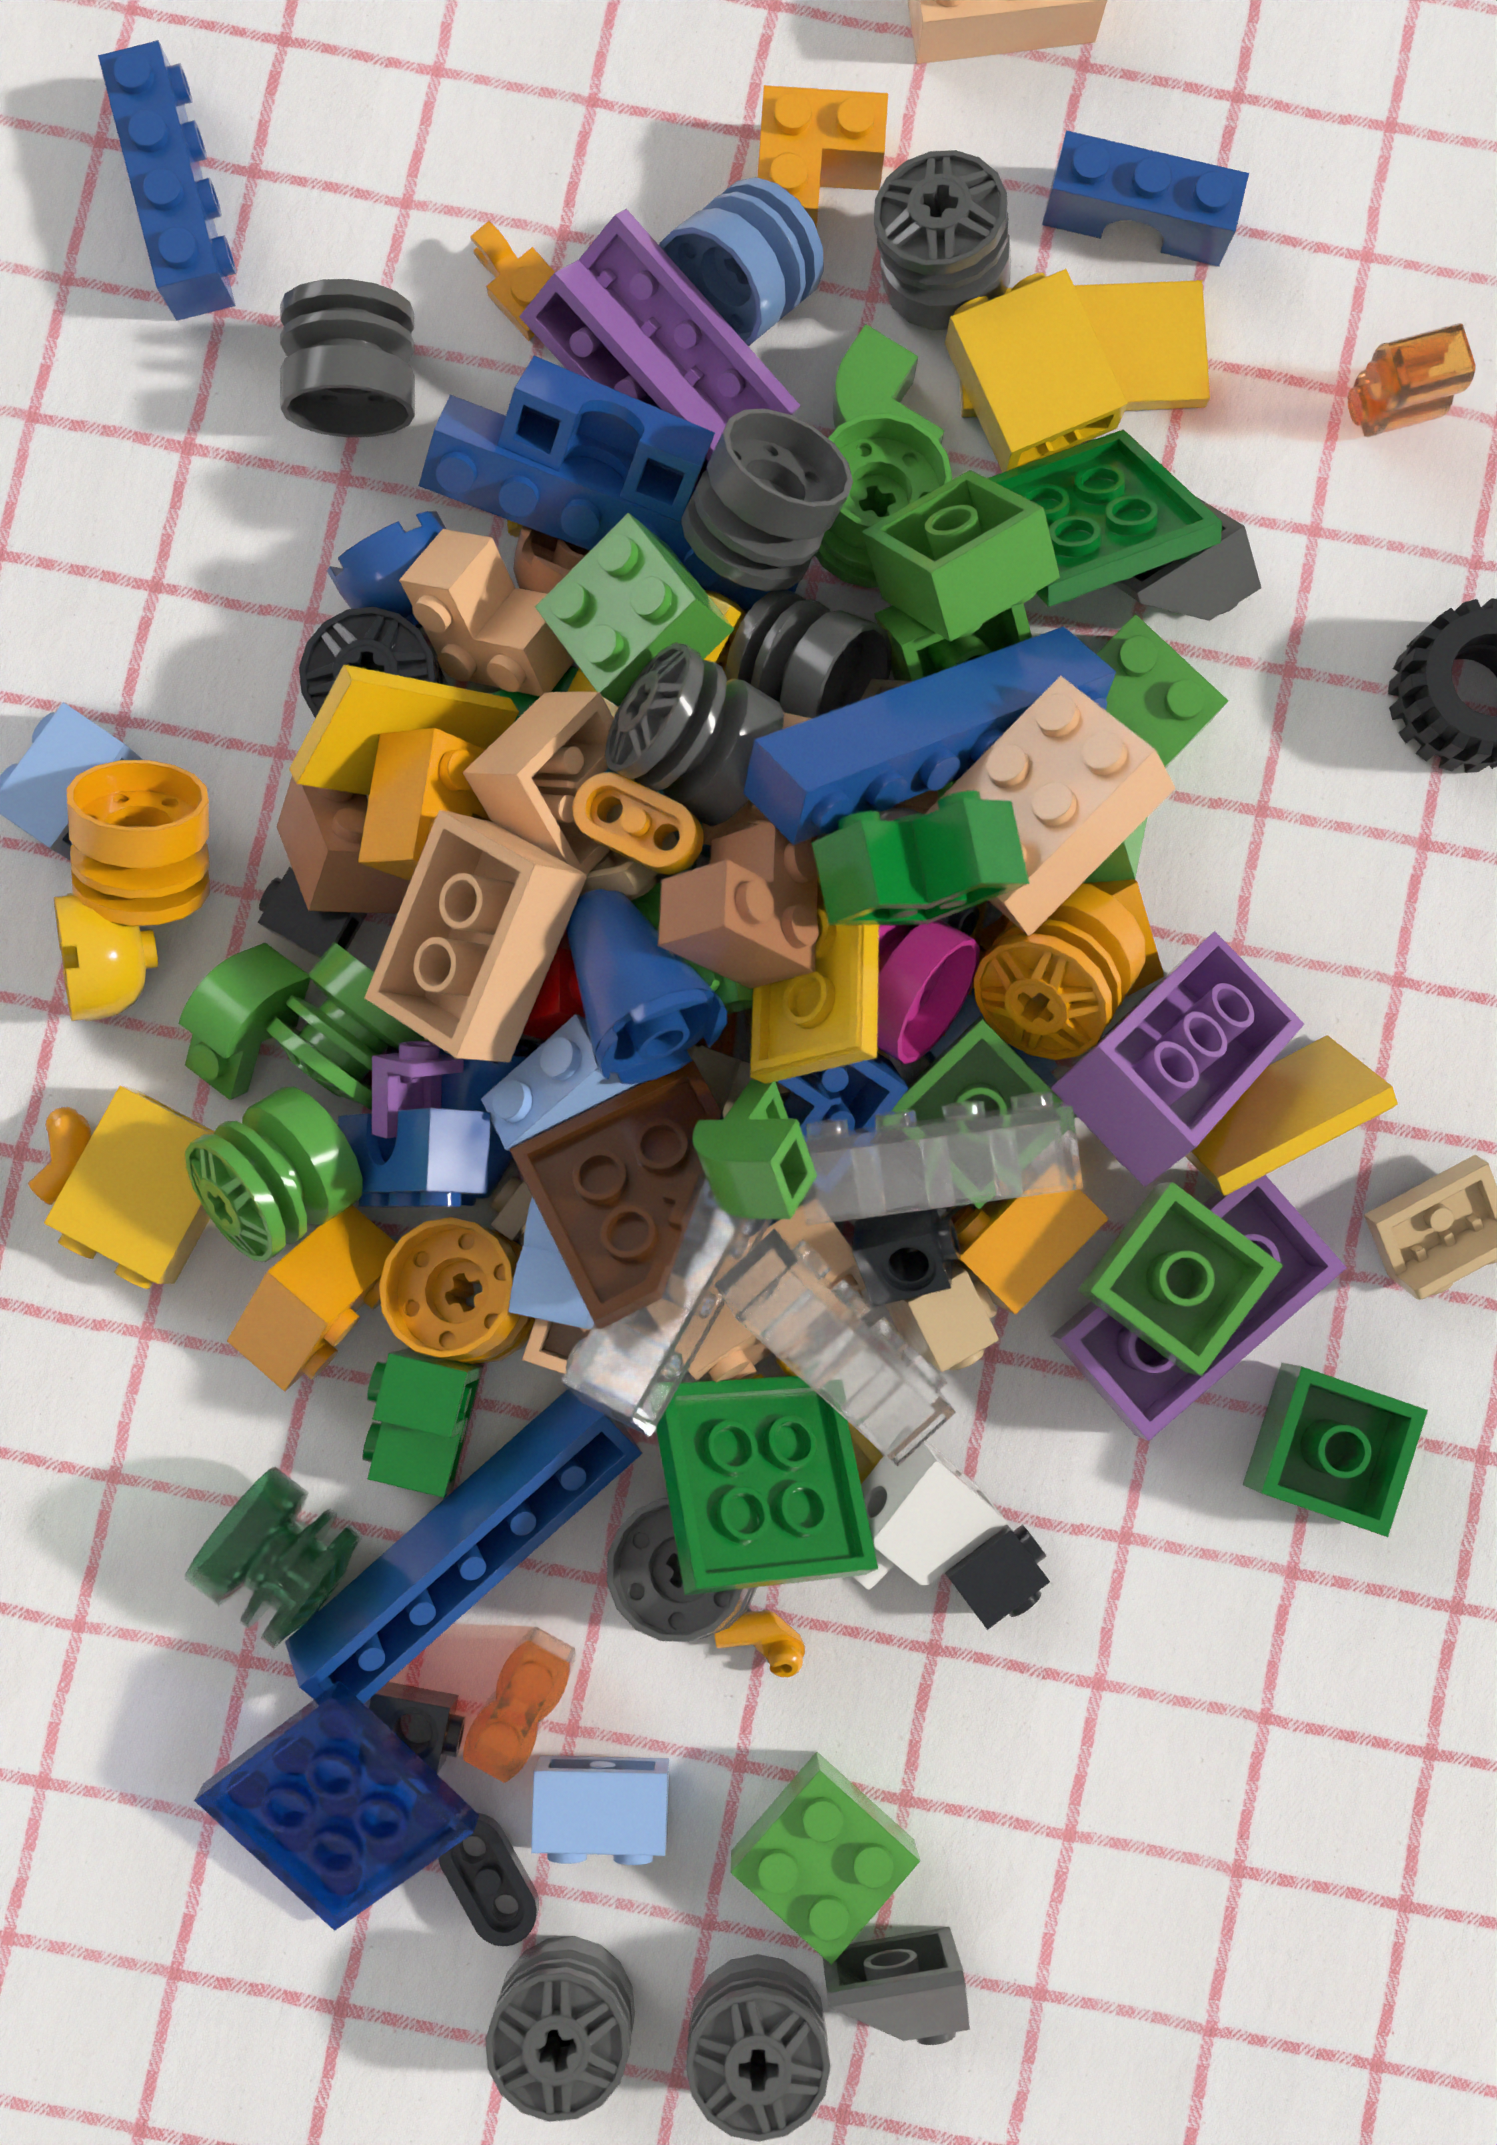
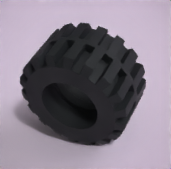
M1491 598L1482 607L1478 599L1463 602L1455 611L1450 608L1440 614L1406 646L1407 649L1398 657L1393 667L1399 673L1389 681L1388 695L1398 696L1399 698L1389 707L1392 721L1402 718L1406 725L1405 728L1398 732L1403 741L1408 743L1414 738L1421 745L1415 753L1419 757L1428 761L1437 755L1441 757L1439 768L1453 771L1464 764L1465 773L1480 772L1487 766H1490L1491 769L1497 767V716L1481 714L1468 707L1456 693L1452 681V666L1454 660L1457 659L1476 661L1487 667L1497 678V599Z

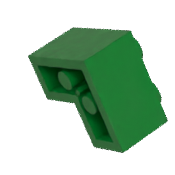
M969 790L956 792L940 798L937 801L939 809L929 814H911L892 821H883L879 812L869 811L852 814L838 821V831L812 842L829 925L929 924L1030 884L1012 802L1007 800L981 799L979 791Z
M411 1348L389 1353L386 1363L377 1362L370 1379L367 1400L376 1403L372 1420L381 1421V1424L372 1422L365 1440L362 1460L371 1462L367 1479L442 1498L451 1493L454 1488L484 1365L443 1359L415 1352Z

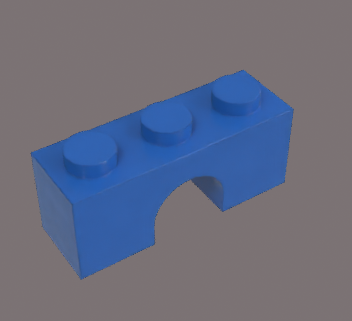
M1066 130L1042 225L1101 239L1107 225L1117 221H1136L1147 224L1161 233L1163 241L1160 253L1219 267L1236 232L1249 173Z
M534 355L514 388L497 446L556 471H559L563 462L570 457L581 456L601 461L616 470L622 477L624 486L620 498L681 522L715 432Z
M438 1108L398 1111L397 1137L384 1138L372 1134V1114L370 1113L338 1116V1126L344 1133L356 1156L363 1179L362 1196L359 1198L358 1206L390 1208L461 1207V1194H487L491 1112Z

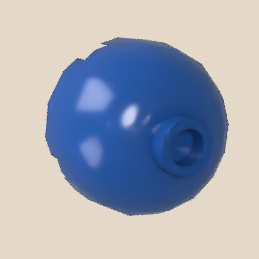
M426 511L416 514L422 526L408 532L403 530L399 521L386 526L342 553L338 560L343 568L329 566L328 574L339 594L351 609L377 607L400 614L418 629L423 627L415 618L412 610L413 606L399 579L442 529H446L437 511Z

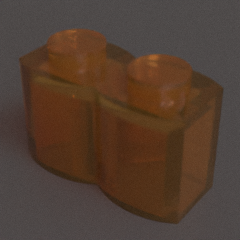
M1457 323L1386 342L1376 348L1371 362L1367 364L1366 370L1358 374L1353 388L1348 392L1347 398L1350 417L1355 425H1361L1365 437L1438 419L1447 414L1452 405L1454 395L1464 392L1470 386L1476 369L1463 324Z
M538 1627L529 1630L518 1641L500 1672L496 1690L483 1704L468 1731L463 1750L464 1761L503 1783L512 1779L523 1768L539 1737L544 1718L556 1707L566 1689L575 1664L576 1650L574 1647Z

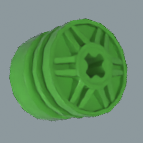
M890 413L860 415L839 425L828 437L848 461L853 483L849 495L833 525L824 532L820 548L815 556L824 569L843 582L865 588H877L878 584L862 531L952 480L948 454L936 436L914 420Z
M333 942L308 974L312 982L327 997L320 1008L291 995L286 1004L308 1023L300 1032L281 1018L275 1016L265 1029L278 1041L288 1055V1059L309 1077L334 1095L358 1102L372 1110V1086L363 1080L368 1072L372 1071V1056L383 1055L389 1046L399 1050V1043L430 1041L364 998L374 972L337 943Z
M282 1087L247 1108L242 1116V1123L239 1121H225L216 1128L213 1134H204L192 1141L185 1151L188 1175L206 1213L224 1237L238 1251L254 1261L267 1262L279 1254L286 1244H294L299 1241L307 1232V1223L309 1225H323L355 1204L362 1196V1175L356 1156L344 1133L330 1114L311 1095L296 1087Z

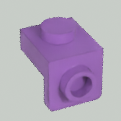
M427 1041L399 1043V1053L372 1056V1134L384 1138L397 1137L398 1111L441 1109L442 1074L463 1072L464 1059L441 1054L437 1045Z

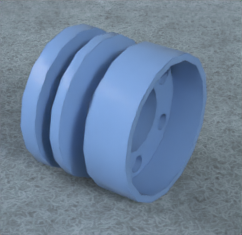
M758 177L736 181L702 210L697 211L672 230L659 244L748 346L816 291L824 271L823 246L812 218L799 200L779 184Z

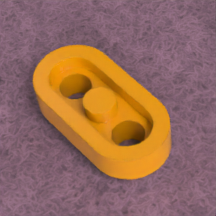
M610 772L592 776L581 785L575 795L573 817L578 828L596 843L657 873L675 874L684 871L700 855L704 840L700 822L686 807L622 775ZM622 804L621 816L616 821L607 823L606 816L610 808ZM678 831L680 837L677 845L670 850L664 851L662 849V842L666 835Z

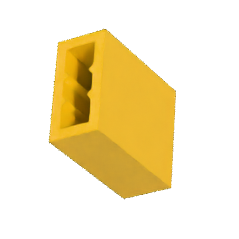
M1067 269L1047 277L1044 273H1035L1027 276L1015 284L1011 292L992 300L985 296L974 298L961 305L954 315L950 316L944 344L1002 473L1067 450L1118 428L1128 403Z
M120 1085L45 1219L44 1224L62 1233L58 1243L68 1250L89 1259H94L98 1252L117 1262L118 1265L114 1273L132 1284L145 1289H150L153 1282L156 1284H175L210 1220L193 1189L186 1169L185 1151L192 1141L204 1134H213L215 1131L138 1090Z

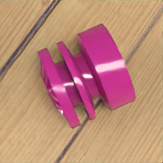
M940 919L929 924L879 925L877 1048L904 1064L917 1061L933 1048L961 1010L973 985L980 956V947L975 939Z

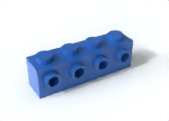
M159 40L98 55L153 276L159 293L176 321L236 306L228 277L236 274V267L225 235L218 237L214 218L222 217L221 208L211 179H203L199 161L207 160V154L196 121H188L184 105L193 103L182 65L180 63L170 65Z

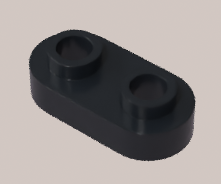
M468 1813L456 1818L446 1829L439 1844L438 1860L440 1867L477 1934L486 1942L496 1946L517 1944L526 1938L534 1927L539 1911V1897L536 1888L502 1827L496 1820L482 1813ZM470 1836L480 1838L485 1844V1853L479 1856L468 1854L464 1849L463 1840ZM501 1895H510L517 1901L518 1909L510 1914L502 1913L496 1907L495 1899Z

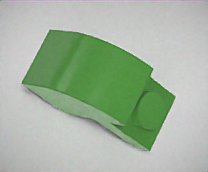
M865 324L846 352L838 368L833 403L835 429L839 425L860 415L890 413L914 420L932 432L940 444H942L945 430L900 403L914 382L918 356Z
M262 943L239 952L221 962L196 987L180 1016L178 1024L192 1033L185 1066L229 1100L248 1092L261 1043L273 1038L265 1029L267 1025L277 1016L294 1028L297 1027L300 1016L286 1004V1001L291 995L305 1000L310 983L308 974L267 943Z
M750 1080L723 1120H699L694 1128L693 1144L715 1202L721 1210L732 1216L746 1219L792 1218L816 1179L817 1174L798 1119H788L776 1082L765 1084L758 1080Z

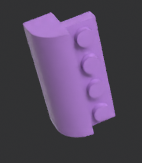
M627 209L613 216L579 260L555 272L519 316L567 370L715 432L695 488L702 473L707 470V465L730 417L746 409H770L793 415L801 406Z

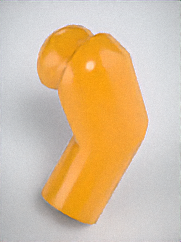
M70 1107L57 1108L47 1117L45 1126L48 1132L51 1161L28 1182L31 1190L49 1205H52L57 1200L91 1138V1128L86 1118Z
M757 1610L745 1612L730 1628L714 1634L717 1649L753 1645L768 1659L770 1671L776 1676L791 1677L802 1668L805 1646L800 1634L773 1611Z

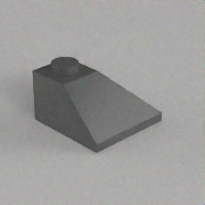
M1199 499L1222 521L1221 543L1193 553L1184 559L1174 560L1142 572L1130 579L1115 582L1113 585L1141 604L1210 621L1220 614L1231 611L1240 601L1262 587L1245 526Z
M950 1927L851 1943L832 1965L823 1958L829 2008L902 2041L916 2039L918 2043L923 2045L942 2044L952 2040L956 2036L955 2032L970 2030L964 1972Z

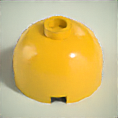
M73 893L54 897L58 940L62 955L63 975L71 1021H93L120 1014L132 1006L144 991L146 969L158 968L153 930L140 931L139 926L109 922L95 910L84 905L78 897L73 896Z

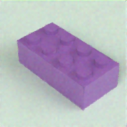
M1214 931L1168 972L1051 1089L1114 1154L1118 1162L1127 1168L1144 1187H1147L1197 1147L1303 1027L1304 1023Z
M1266 1175L1225 1196L1218 1190L1203 1203L1205 1207L1281 1263L1283 1267L1202 1376L1181 1370L1092 1301L1050 1336L1132 1433L1138 1437L1150 1441L1347 1268Z

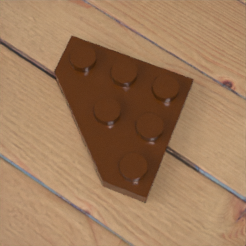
M693 1059L690 1063L674 1072L634 1087L509 1149L598 1331L662 1299L706 1176L693 1144V1131L699 1120H723L724 1117Z

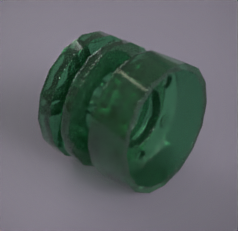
M276 1466L264 1473L228 1512L204 1543L185 1574V1581L217 1606L234 1597L244 1586L250 1590L253 1595L245 1606L240 1618V1623L247 1629L254 1625L270 1607L277 1611L261 1635V1640L273 1649L279 1646L288 1635L304 1624L306 1625L321 1609L348 1572L347 1568L353 1552L363 1537V1534L350 1524L329 1546L322 1542L337 1517V1514L330 1508L318 1515L305 1528L296 1522L306 1504L309 1492Z

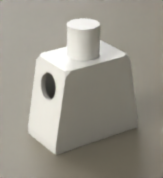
M909 1425L899 1435L861 1485L878 1569L866 1575L853 1577L866 1589L870 1590L896 1565L920 1586L930 1585L1002 1530L1008 1522L976 1483Z

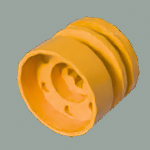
M119 760L96 765L77 775L66 788L69 840L73 843L70 847L73 896L78 897L84 905L95 910L109 922L129 926L160 925L183 919L200 909L210 894L208 871L210 863L208 844L206 843L209 838L207 786L195 774L173 764L151 760Z
M1082 883L1030 936L1009 920L1005 931L997 937L992 948L982 958L974 976L975 1001L986 1023L1006 1043L1032 1056L1052 1060L1078 1057L1098 1043L1106 1027L1113 1019L1118 1006L1123 1003L1145 964V939L1135 917L1114 896L1090 884Z
M453 1217L426 1221L403 1235L387 1256L379 1283L382 1313L394 1335L415 1352L474 1365L502 1361L522 1348L530 1337L536 1319L509 1312L513 1279L523 1246L516 1241H511L498 1231L491 1230L478 1223ZM473 1283L482 1286V1292L474 1296L475 1307L466 1305V1298L474 1294Z

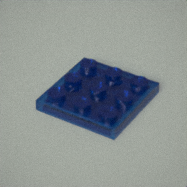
M341 1681L336 1682L205 1781L194 1800L334 1931L473 1834L479 1818V1814Z

